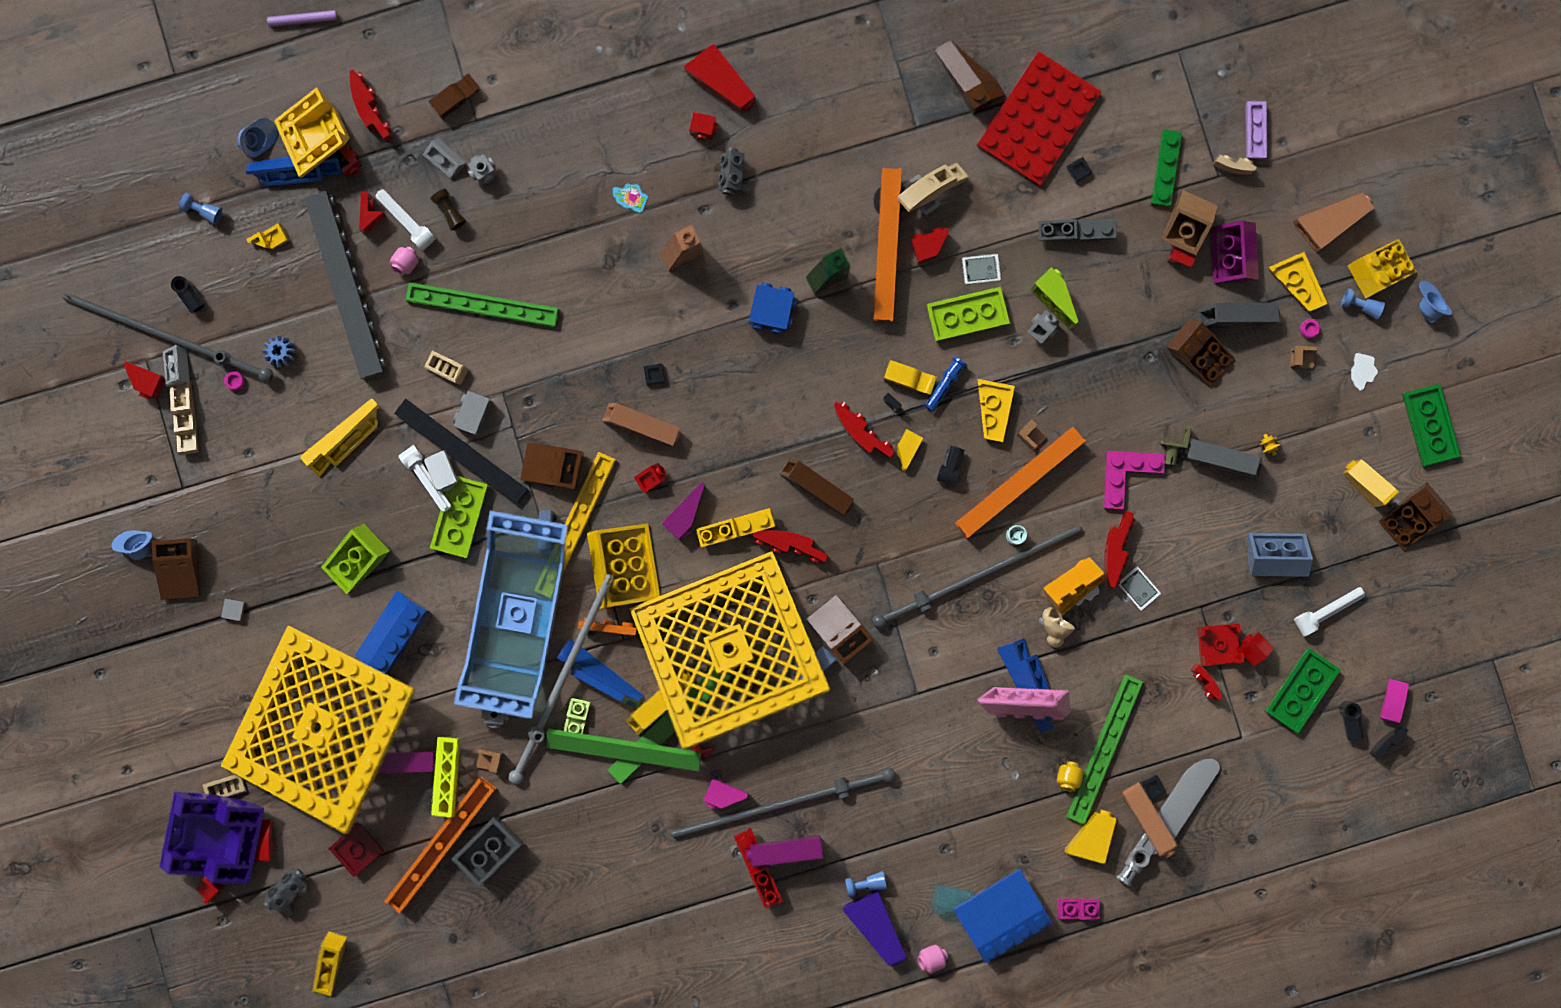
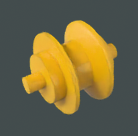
M1264 434L1265 439L1261 440L1262 443L1259 444L1265 447L1263 453L1267 452V454L1272 453L1273 456L1276 455L1275 451L1281 445L1276 444L1274 441L1277 436L1273 438L1272 435L1268 437L1267 434Z

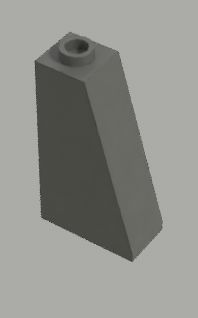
M1215 303L1198 309V319L1207 328L1270 325L1279 322L1280 317L1278 303Z
M1192 439L1191 444L1188 443V448H1186L1185 455H1188L1189 461L1258 481L1263 464L1261 456Z

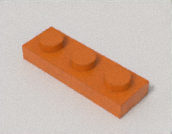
M584 618V621H579L578 629H582L586 618ZM594 619L590 630L628 635H637L638 631L637 628L633 627L634 623L622 622V626L614 625L615 621L603 620V624L595 623L596 619Z

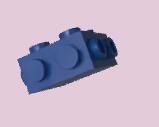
M768 283L757 284L749 324L754 329L763 330L764 327L771 329L770 332L776 334L786 332L787 327L791 328L793 317L790 316L791 309L795 310L797 298H794V292H791V289L787 287L776 289L772 288L773 285Z

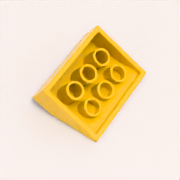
M648 523L602 529L587 533L597 595L608 574H610V577L613 575V581L600 609L646 602L660 596Z

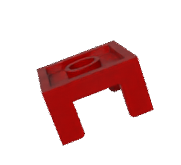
M1240 624L1197 627L1201 666L1244 662V655L1238 650V633H1241Z

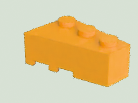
M1088 557L1087 559H1082L1075 567L1043 589L1047 600L1063 615L1101 584L1106 577L1105 573Z

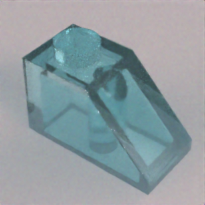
M934 883L930 907L934 909V913L946 915V912L954 911L953 908L972 898L974 892L968 889Z

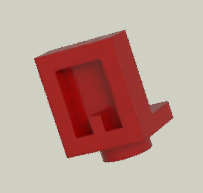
M657 463L636 475L634 479L642 492L646 493L668 480L664 467Z

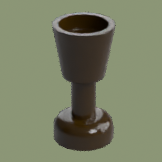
M442 189L433 194L430 199L434 204H441L446 212L444 216L451 231L462 227L467 221L455 208L450 206L446 200L449 197V192L447 189Z

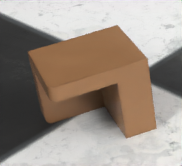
M1292 347L1290 367L1313 368L1314 353L1318 351V347Z
M1031 420L1017 436L1034 451L1046 436L1036 427L1037 424Z
M479 748L476 766L487 769L489 772H499L503 753Z

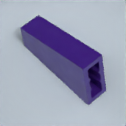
M878 891L842 905L845 914L888 966L891 964L897 966L904 962L903 959L906 958Z

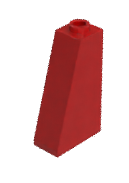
M714 43L684 65V72L739 112L748 111L755 105L756 96Z

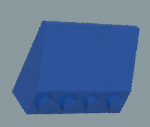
M1020 869L953 908L985 964L1052 924Z

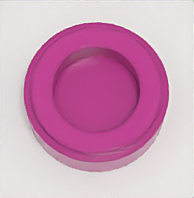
M1307 319L1300 325V333L1304 338H1314L1320 332V325L1314 319Z
M231 371L226 374L224 383L228 389L238 391L243 388L245 378L241 373Z

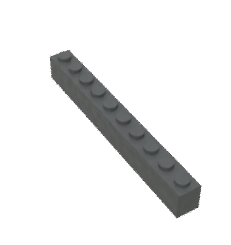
M327 191L305 197V203L360 379L365 381L386 374L385 368H387L384 357H381L379 350H381L379 340L375 339L373 332H376L375 326L372 321H369L367 315L370 314L369 307L362 299V296H364L363 288L361 285H358L356 278H359L356 267H352L351 264L353 256L350 249L346 248L345 243L348 240L345 232H341L340 224H342L339 213L336 214L334 209L336 206L335 199Z

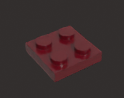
M357 822L350 828L349 833H345L328 848L353 877H356L384 851L360 822Z

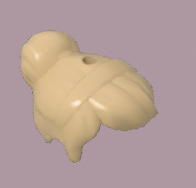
M1048 607L1042 615L1043 626L1048 633V644L1051 647L1058 648L1063 645L1064 638L1068 637L1075 628L1072 624L1063 620V615L1055 608Z

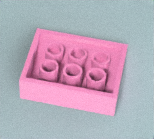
M993 687L978 698V703L989 714H995L996 717L1014 715L1015 718L1033 716L1034 719H1044L1046 716L1052 717L1053 720H1063L1064 717L1070 714L1069 690Z

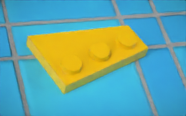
M1305 252L1268 267L1308 312L1327 305V301Z
M977 379L984 439L1003 443L1015 386Z

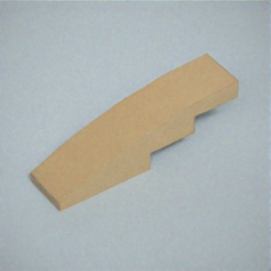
M191 382L171 386L170 403L174 419V432L177 435V453L179 455L198 453V435Z

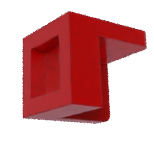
M1173 246L1167 262L1173 265L1178 262L1191 267L1197 255Z
M204 877L202 879L203 882L195 890L205 898L203 903L208 904L225 887L221 883H212Z

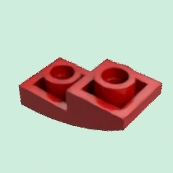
M1195 664L1191 671L1194 672L1193 676L1198 681H1205L1201 687L1205 691L1203 694L1212 701L1214 699L1220 701L1222 695L1214 679L1201 665Z
M262 820L254 862L272 861L274 842L271 841L274 825L272 820Z

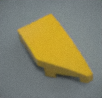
M280 223L246 239L249 243L270 249H275L290 241Z
M908 429L903 434L896 451L903 471H906L923 440V437Z

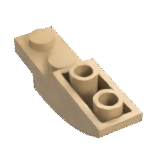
M957 163L949 167L945 164L912 184L897 199L910 212L937 199L940 193L965 182L968 175Z

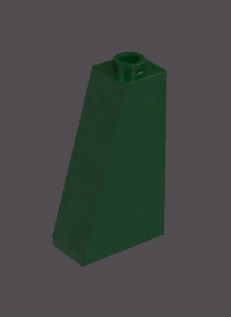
M842 248L824 256L806 276V280L814 294L848 278L850 264Z

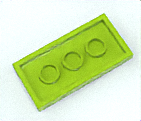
M1001 287L926 304L935 342L1010 324Z
M456 476L458 483L445 493L451 508L446 512L440 510L430 548L468 559L489 485Z

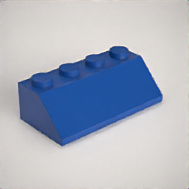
M397 590L355 656L363 663L389 675L429 613V610Z

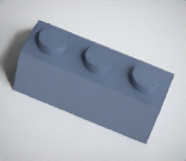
M1248 533V565L1251 576L1309 577L1313 558L1306 534Z

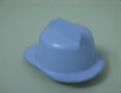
M268 118L258 119L239 132L236 145L238 148H241L245 155L256 157L276 142L278 137L277 127Z
M1421 281L1419 286L1423 298L1419 308L1429 322L1434 323L1444 315H1451L1452 310L1446 304L1438 289L1428 281Z
M135 530L123 532L113 540L112 549L118 553H125L134 560L151 557L152 534L151 532Z

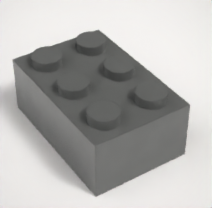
M495 816L452 860L480 887L523 842Z

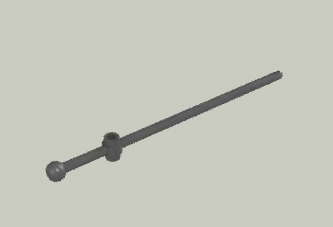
M64 293V295L71 297V300L62 297L65 301L211 357L220 366L231 365L259 376V379L265 383L270 382L273 378L274 373L270 368L260 369L231 358L230 354L224 350L216 352L68 293Z
M1076 526L929 595H926L924 590L914 594V602L884 616L882 614L875 615L872 618L873 624L876 629H883L887 622L917 608H920L922 613L932 608L930 604L932 601L1080 533L1082 527Z
M885 768L880 774L851 782H846L845 777L834 780L835 786L681 828L672 831L671 836L673 838L685 836L838 794L839 799L849 797V790L881 781L886 783L893 782L896 779L893 768Z

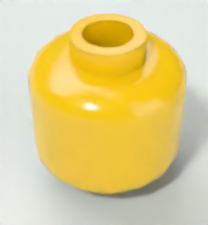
M1067 762V764L1059 767L1057 784L1060 785L1062 790L1074 792L1075 789L1081 787L1084 771L1078 767V763Z

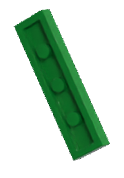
M1162 130L1150 205L1171 206L1182 132Z

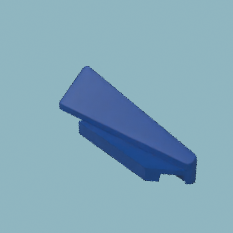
M338 149L302 178L298 176L290 156L248 163L246 174L256 176L260 179V183L265 186L323 181V174H343L341 171V151Z
M1024 638L997 648L1017 688L1050 690L1038 656L1036 654L1029 657ZM1045 716L1044 719L1033 718L1040 732L1054 729L1052 717Z
M572 639L567 641L557 657L565 663L575 644ZM581 647L570 674L620 702L637 709L644 695Z

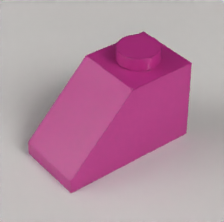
M713 778L703 801L707 802L706 806L717 810V807L724 808L747 798L748 792Z

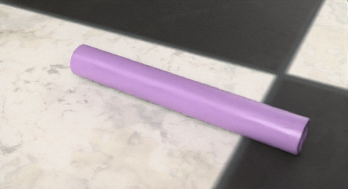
M336 11L267 17L269 27L333 21L337 20Z

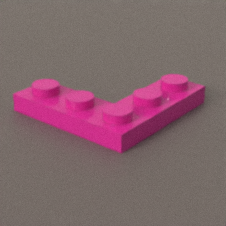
M1106 451L1104 508L1123 510L1126 472L1163 474L1165 454Z

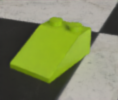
M1051 267L1030 290L1071 330L1078 323V319L1065 280L1063 279L1064 276L1059 270H1054Z
M365 524L351 529L321 568L346 594H349L382 562L390 550Z

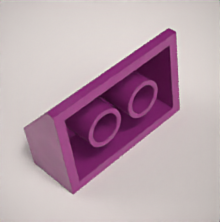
M1243 220L1212 226L1213 283H1242L1259 280L1256 223Z

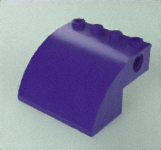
M174 792L159 868L163 869L168 875L205 876L212 883L249 884L264 808L246 801L219 795Z

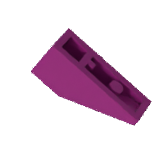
M703 482L662 522L678 540L681 538L686 539L692 532L690 528L693 526L705 488Z

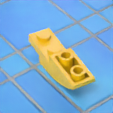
M772 508L701 527L696 529L701 547H706L776 527Z

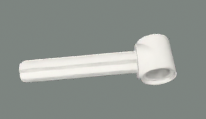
M382 189L377 192L376 198L412 234L411 240L422 251L437 239L425 226H419L385 190Z
M413 445L398 455L404 466L416 473L442 512L448 511L451 508V504L443 492L436 491L429 472L423 465L424 457L418 448Z
M1358 587L1314 613L1305 612L1293 620L1303 637L1319 629L1320 622L1364 598L1365 592L1361 587Z

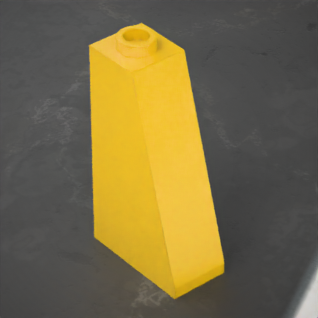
M684 672L681 679L689 682L692 676L688 672ZM679 683L684 694L687 686ZM661 690L625 720L637 735L668 709Z

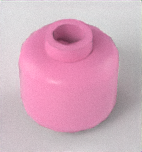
M399 247L390 259L391 269L401 276L411 274L419 262L416 256L417 252L411 247Z
M932 945L922 949L917 959L922 971L931 974L945 968L948 956L945 949H941L938 945Z

